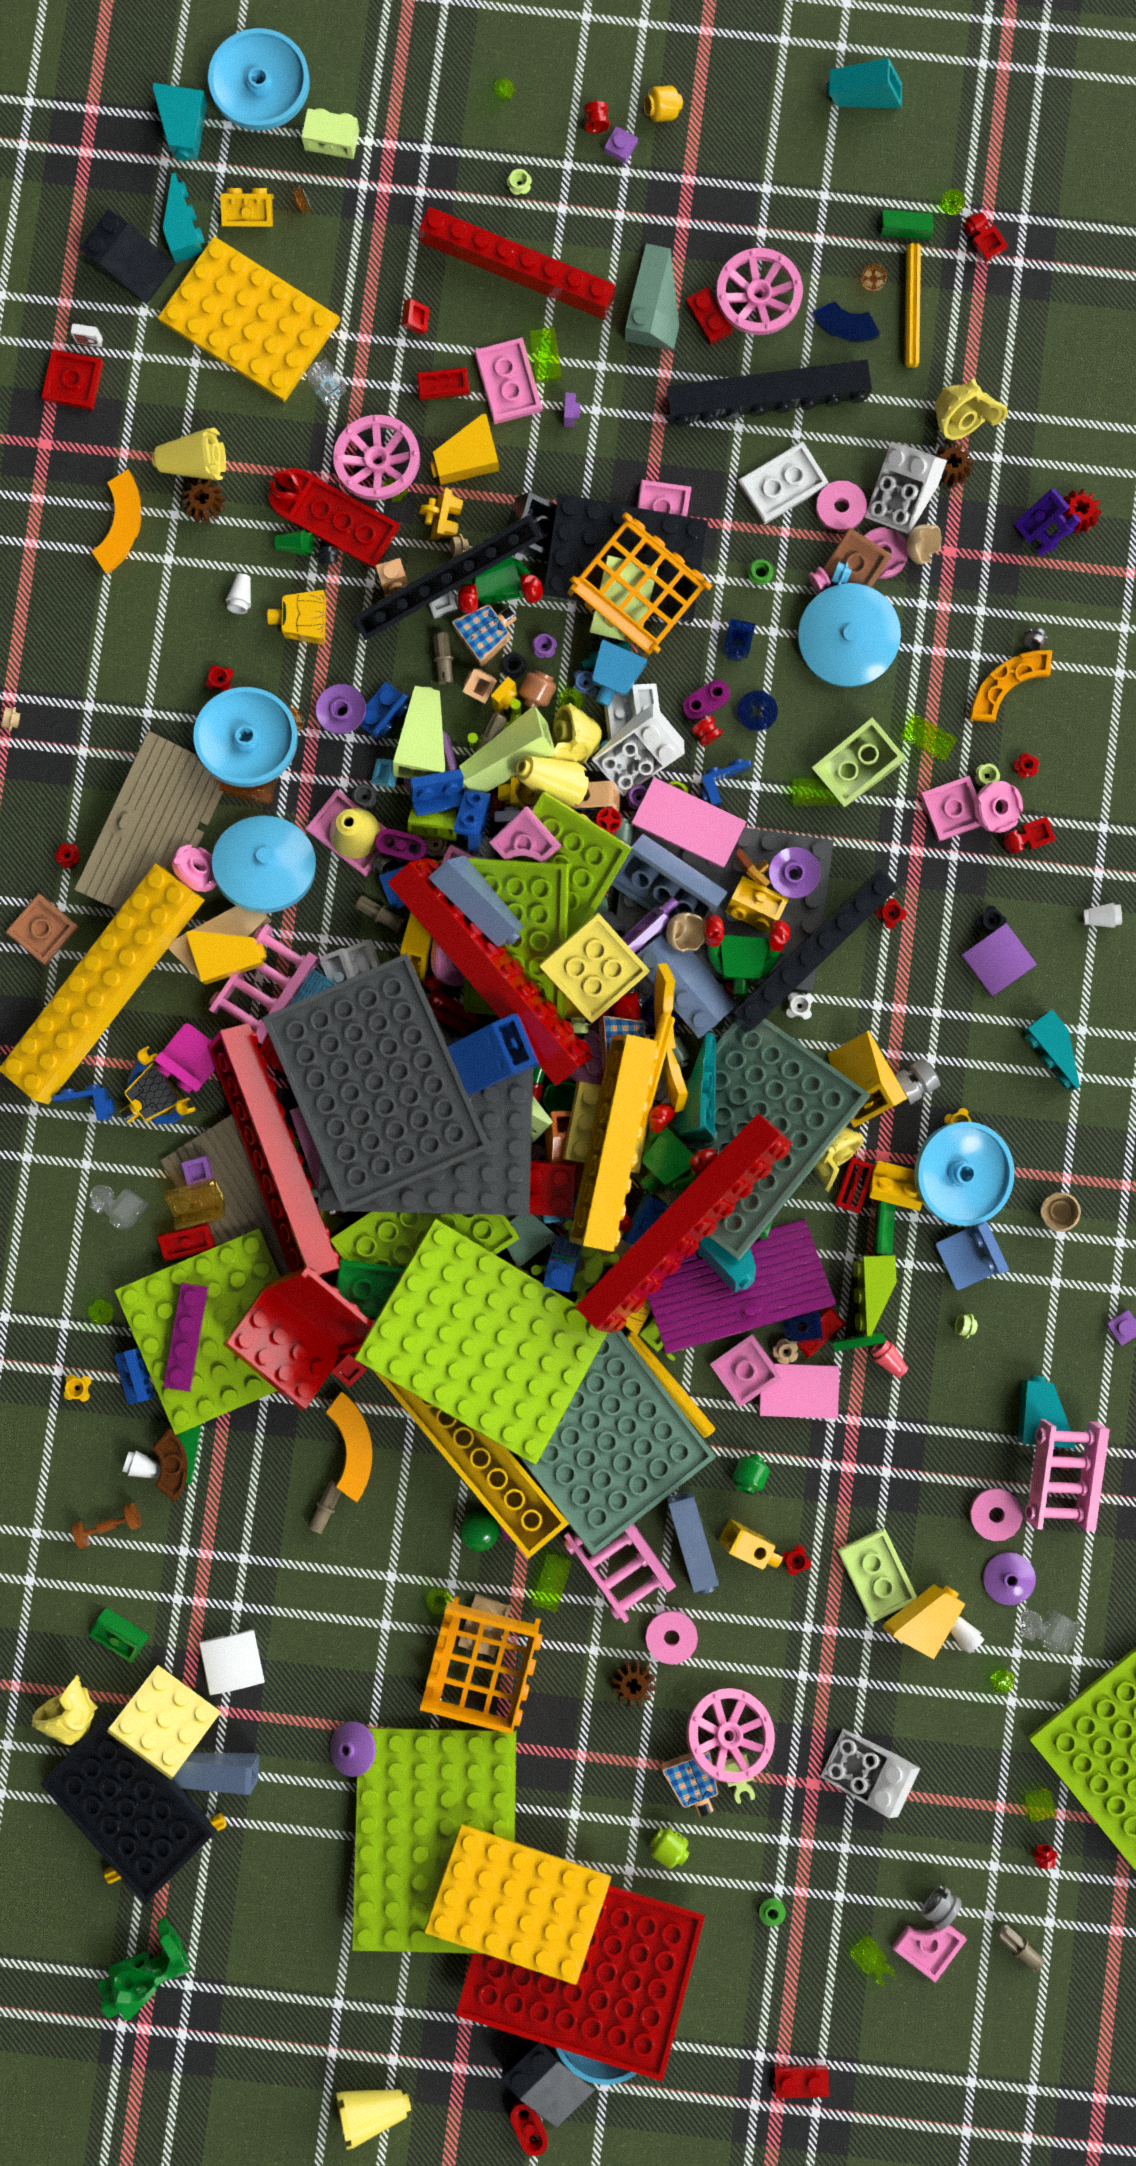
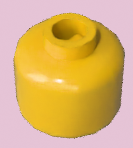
M671 85L652 87L644 98V111L653 122L675 120L683 106L681 94H678L676 88Z

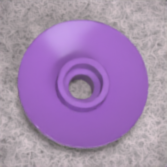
M337 684L327 688L320 695L316 704V717L325 730L334 734L352 732L362 723L366 714L364 697L355 687L347 684ZM341 709H347L345 715H339Z
M790 847L780 851L771 861V867L769 868V879L773 888L782 896L792 899L809 895L817 887L821 876L820 865L816 857L808 850L800 847ZM791 870L797 871L798 878L792 879L789 876V872Z
M1013 1552L1000 1553L994 1556L984 1569V1587L989 1596L998 1603L1004 1605L1022 1603L1031 1595L1035 1587L1034 1569L1030 1562L1020 1554ZM1015 1576V1583L1009 1585L1007 1583L1008 1577Z
M351 1721L340 1725L335 1730L330 1744V1753L334 1765L341 1773L350 1777L360 1776L370 1769L375 1759L376 1747L374 1738L366 1726L359 1722Z

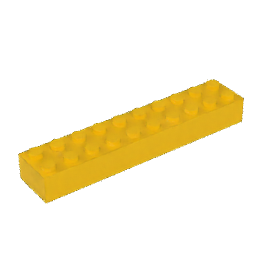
M155 863L0 1066V1072L34 1101L49 1105L52 1101V1096H55L205 900L167 869Z
M376 1373L528 1559L569 1524L508 1449Z

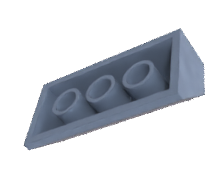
M644 834L632 846L629 855L611 884L648 911H651L655 906H662L671 896L674 897L679 905L668 914L669 920L674 915L683 912L698 915L704 920L714 914L728 893Z
M666 931L637 954L639 959L650 970L646 977L654 987L658 964L667 963L675 979L673 1009L697 1038L702 1037L737 1006L735 1001L692 950L681 952L668 944Z

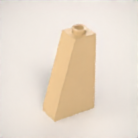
M235 906L191 931L253 937L259 927L263 928L271 919L267 916L268 913L251 912ZM185 933L176 938L168 949L201 981L187 934Z

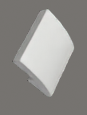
M656 684L633 685L625 698L614 694L610 706H604L608 740H611L634 716L654 703L660 711Z
M369 939L346 949L341 948L319 957L326 977L336 984L380 965L373 942Z
M251 1629L230 1636H220L199 1642L209 1695L264 1683L254 1630Z

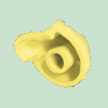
M975 379L969 380L964 385L945 387L937 397L934 407L940 432L945 439L952 441L972 433L985 420L994 426L1001 423L1008 416L1007 407L994 400L987 393L982 392Z
M571 703L562 705L558 709L553 723L552 734L555 754L548 757V759L571 761L579 764L585 763L599 749L602 730L598 723Z
M845 1128L814 1167L827 1192L831 1189L839 1172L838 1166L849 1160L864 1142L862 1134L854 1132L850 1128Z
M78 1675L74 1677L64 1693L49 1699L32 1716V1726L66 1745L79 1742L81 1738H84L89 1733L94 1711L97 1709V1706L90 1699L88 1689L81 1687Z

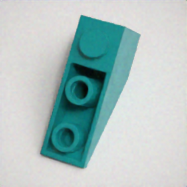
M173 173L171 174L163 231L175 263L201 255L203 253L201 244L205 243L200 227H194L193 221L197 220L192 204H186L185 198L189 197L184 181L178 182L176 174Z
M1051 1009L1023 1030L1026 1035L1024 1039L1030 1047L1038 1049L1042 1054L1040 1057L1042 1062L1049 1069H1054L1058 1074V1082L1065 1089L1076 1090L1080 1087L1069 1030Z

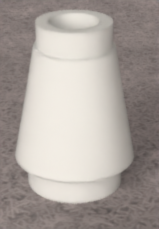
M236 574L226 599L227 609L236 614H246L251 607V578L246 574Z
M1113 902L1083 910L1084 925L1110 928L1122 925L1121 905H1114Z
M129 1451L122 1472L128 1473V1476L158 1479L161 1464L138 1451L135 1453Z
M958 1616L950 1632L962 1651L966 1650L970 1654L984 1639L981 1637L979 1630Z

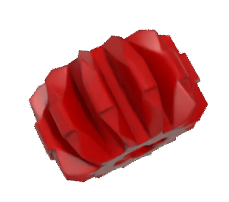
M1084 488L1080 489L1078 494L1072 490L1069 492L1068 497H1062L1070 507L1063 516L1068 520L1073 514H1076L1081 520L1074 527V534H1078L1080 529L1086 533L1090 530V526L1095 527L1098 523L1097 518L1101 515L1102 511L1097 508L1100 505V500H1092L1094 492L1086 496Z

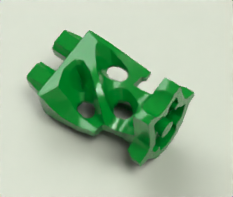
M166 1916L156 1922L159 1940L162 1944V1950L157 1956L153 1958L152 1951L148 1950L119 1961L108 1967L109 1977L97 1982L99 1993L103 1998V2001L100 2002L101 2008L107 2019L120 2013L125 2021L130 2020L157 1991V1986L191 1971L187 1954L176 1929L172 1928Z

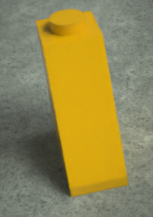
M486 414L477 417L433 452L434 461L430 462L433 477H439L440 485L499 471L498 459Z
M411 912L400 949V956L406 953L409 955L419 981L425 982L433 938Z
M200 931L186 932L201 982L204 984L265 966L263 958H267L263 943L258 944V941L253 937Z
M933 1584L886 1621L882 1628L896 1639L934 1659L963 1610L965 1603L957 1598L959 1593L945 1585L942 1589Z

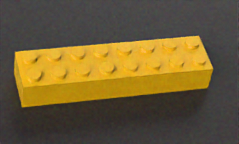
M629 1034L612 1035L569 1242L614 1252V1247L619 1244L620 1231H618L620 1220H623L626 1212L624 1199L625 1194H628L631 1188L629 1175L637 1159V1154L634 1151L636 1141L638 1142L642 1135L640 1122L642 1115H645L648 1102L645 1100L647 1089H650L653 1082L651 1069L652 1064L656 1062L658 1057L657 1041Z

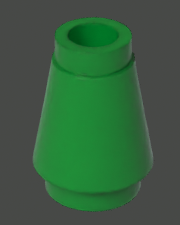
M306 530L276 535L275 548L277 551L306 556L308 553H313L314 537L311 532Z

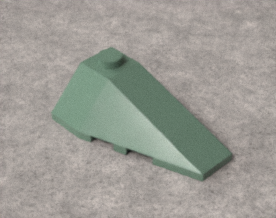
M646 243L627 319L625 341L674 351L679 329L671 249Z

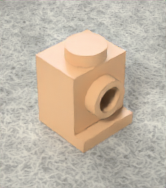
M400 558L376 565L385 597L408 585Z
M474 668L467 675L462 692L486 703L497 680L482 670Z

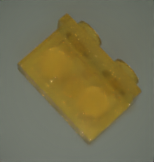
M215 1178L165 1192V1199L174 1216L173 1226L175 1230L189 1229L198 1224L217 1221L225 1216L226 1201Z

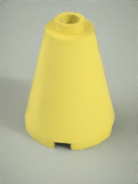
M206 428L157 446L155 452L152 453V463L162 473L210 479L213 481L222 480L223 477L220 476V473L226 470L223 442L218 443L216 436L220 434L217 429Z
M525 756L516 765L517 779L540 797L542 792H547L570 808L574 804L579 805L582 802L589 783L588 777L584 773V770L587 771L586 768L577 762Z
M349 808L340 812L332 821L329 831L330 841L340 855L349 859H361L377 848L376 836L381 829L377 819L367 810Z
M401 2089L341 2091L336 2093L346 2150L355 2148L406 2119V2112L411 2111L408 2094L403 2095Z

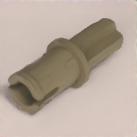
M440 632L434 635L436 653L434 662L437 664L438 685H447L446 682L453 684L451 661L454 660V657L451 656L449 634Z
M498 713L492 714L484 734L480 735L482 739L477 751L502 732L506 723L504 716Z
M364 895L358 899L355 906L356 909L375 919L374 922L376 924L380 922L395 931V933L400 932L406 919L389 911L386 905L381 906Z
M335 1481L329 1482L320 1502L316 1503L318 1507L307 1526L316 1533L323 1534L331 1513L336 1511L334 1507L341 1491L335 1488L337 1484Z
M1004 1924L998 1929V1938L1012 1950V1955L1015 1958L1019 1957L1033 1972H1037L1042 1968L1045 1959L1029 1945L1027 1939H1022L1008 1925Z

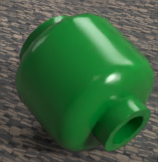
M750 1454L749 1457H740L732 1474L735 1488L750 1495H754L755 1492H761L770 1472L769 1467L764 1464L765 1459L756 1454Z

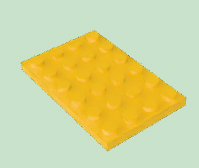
M215 236L211 239L158 317L162 324L283 402L287 400L340 322L338 315Z
M461 1823L424 1932L576 1985L611 1876Z

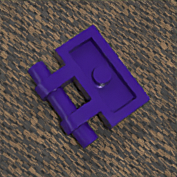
M1052 488L1025 512L1014 525L1028 543L1034 542L1037 538L1042 544L1036 548V551L1039 555L1043 556L1048 551H1053L1065 535L1069 536L1081 520L1076 514H1073L1068 520L1063 516L1070 507L1057 490ZM1055 523L1058 529L1052 535H1049L1046 530Z

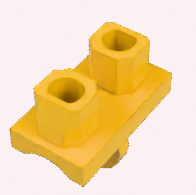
M445 488L444 492L438 495L437 504L435 498H429L428 505L420 506L419 513L426 516L424 523L432 525L430 539L437 541L441 537L451 538L457 535L458 523L447 520L448 513L457 516L460 514L463 500L452 496L453 490Z
M511 777V784H500L498 786V800L505 801L506 806H515L519 810L527 806L536 805L540 798L520 782L517 777Z

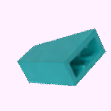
M889 58L830 69V80L826 83L828 97L833 99L836 106L895 109L902 107V82Z
M154 83L153 90L172 157L184 162L189 160L197 161L207 110L204 91Z
M704 1237L698 1243L699 1247L696 1251L734 1293L741 1288L745 1290L755 1281L756 1265L750 1248L739 1261L710 1237Z
M1030 1375V1380L1022 1379L1017 1441L1022 1444L1036 1445L1035 1434L1039 1427L1040 1419H1045L1055 1425L1056 1431L1071 1430L1054 1383L1046 1381V1376ZM1054 1441V1447L1075 1449V1442Z

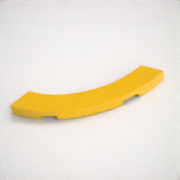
M667 963L658 964L654 992L655 1032L660 1015L666 1014L671 1016L673 1009L675 979ZM672 1029L662 1066V1075L674 1112H680L685 1108L688 1091L679 1064L672 1049L676 1048L674 1030Z

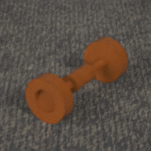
M129 1503L124 1505L125 1517L116 1520L111 1518L96 1524V1527L86 1530L81 1521L72 1524V1534L77 1547L83 1549L89 1546L88 1535L96 1532L101 1534L115 1529L118 1524L126 1521L131 1530L140 1528L141 1519L135 1504Z

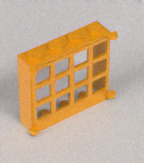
M624 512L621 516L625 520L579 578L572 576L570 581L573 585L567 593L570 596L574 592L586 601L584 605L590 611L595 609L606 618L604 622L607 626L618 628L626 635L624 637L626 642L631 645L634 642L645 651L642 657L647 659L653 651L656 654L659 653L661 649L658 644L704 588L709 591L712 585L707 580H704V576L696 569L691 570L684 564L685 560L679 554L671 553L667 550L665 543L655 535L652 537L647 533L645 526L639 520L633 519L630 514ZM626 528L641 539L631 553L617 542V539ZM644 544H647L659 555V558L650 569L634 557ZM612 546L626 557L616 571H613L601 560ZM663 560L667 561L678 571V574L669 585L653 573ZM630 561L645 573L634 588L619 576ZM596 565L611 576L600 591L586 580V577ZM682 576L697 587L687 601L672 589ZM649 577L664 589L653 604L638 592ZM615 580L630 592L619 607L604 595ZM667 594H670L683 605L672 620L657 608ZM634 596L649 608L638 623L623 611ZM652 613H655L668 624L657 638L642 627Z
M454 1596L453 1602H447L420 1710L512 1734L514 1725L520 1726L523 1710H519L521 1700L526 1701L530 1687V1685L525 1684L527 1675L533 1676L536 1660L532 1659L533 1652L540 1649L543 1637L542 1634H538L541 1619L535 1618L534 1624L470 1608L459 1605L460 1597ZM461 1618L479 1622L478 1634L458 1629ZM485 1624L504 1629L502 1640L483 1636ZM509 1631L528 1635L526 1647L507 1642ZM457 1635L476 1640L471 1658L452 1653ZM481 1642L500 1646L496 1664L477 1660ZM505 1648L524 1653L520 1671L501 1666ZM450 1659L470 1664L465 1682L446 1677ZM474 1666L494 1670L489 1688L470 1683ZM499 1672L518 1677L514 1694L495 1690ZM444 1683L463 1688L459 1705L440 1701ZM468 1690L488 1694L483 1712L464 1707ZM493 1696L511 1700L507 1718L488 1713Z

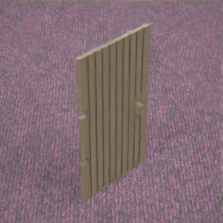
M147 731L74 890L120 910L155 863L167 869L175 876L176 874L172 867V857L182 846L193 845L191 848H198L204 835L203 831L197 829L198 824L201 822L208 826L227 784L213 777L201 764L198 755Z
M232 1114L160 1160L184 1201L188 1202L193 1198L196 1202V1205L190 1208V1211L199 1224L209 1222L216 1247L261 1228L281 1277L290 1274ZM209 1156L215 1181L188 1188L181 1163Z

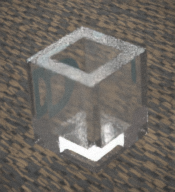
M326 358L321 362L312 364L308 372L305 373L308 384L326 406H329L347 392L343 379Z

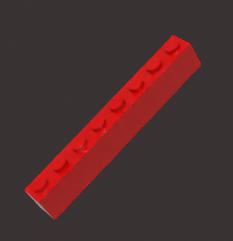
M430 206L420 225V239L424 245L605 320L615 297V284Z

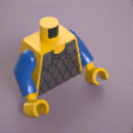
M149 1046L138 1052V1059L132 1067L126 1083L127 1090L124 1094L131 1103L123 1108L120 1113L128 1123L140 1115L146 1122H153L156 1125L175 1123L186 1114L194 1112L195 1107L188 1109L186 1104L190 1098L184 1099L170 1079L155 1069L157 1064H150L158 1055L155 1053L149 1057L147 1054Z

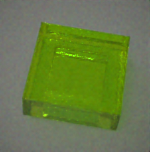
M1049 1788L1023 1794L1031 1823L1057 1816Z

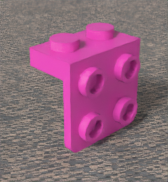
M184 1024L166 1048L154 1060V1063L157 1064L155 1069L167 1078L171 1075L177 1079L178 1083L176 1085L188 1094L191 1091L196 1094L215 1070L207 1047L211 1040L192 1025Z

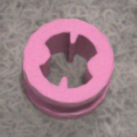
M821 567L816 569V573L811 572L808 574L811 585L818 593L824 591V587H831V581Z

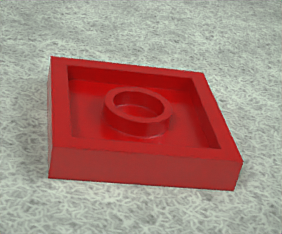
M52 349L42 399L45 402L93 411L103 368L102 359Z

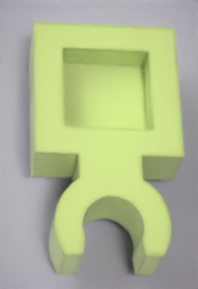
M741 1752L747 1765L750 1767L746 1752ZM732 1755L726 1757L724 1771L741 1772ZM753 1778L737 1783H727L728 1787L736 1785L734 1797L738 1804L741 1803L740 1793L743 1791H747L751 1800H754L753 1788L747 1784L748 1781L754 1780Z

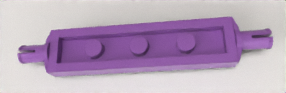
M671 896L662 906H655L621 937L634 953L641 951L651 937L664 930L666 924L670 921L668 914L679 905L677 900Z

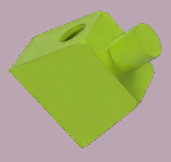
M412 806L408 818V833L423 838L456 841L457 833H454V825L457 818L456 809L417 817Z

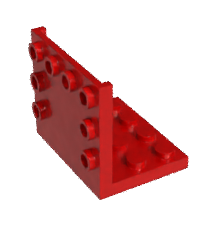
M304 1267L266 1283L223 1345L300 1410H304L308 1407L340 1357L357 1351L375 1321L366 1318L360 1312L357 1305L348 1302L341 1296L340 1291L336 1287L328 1285L322 1280L321 1275L316 1270Z

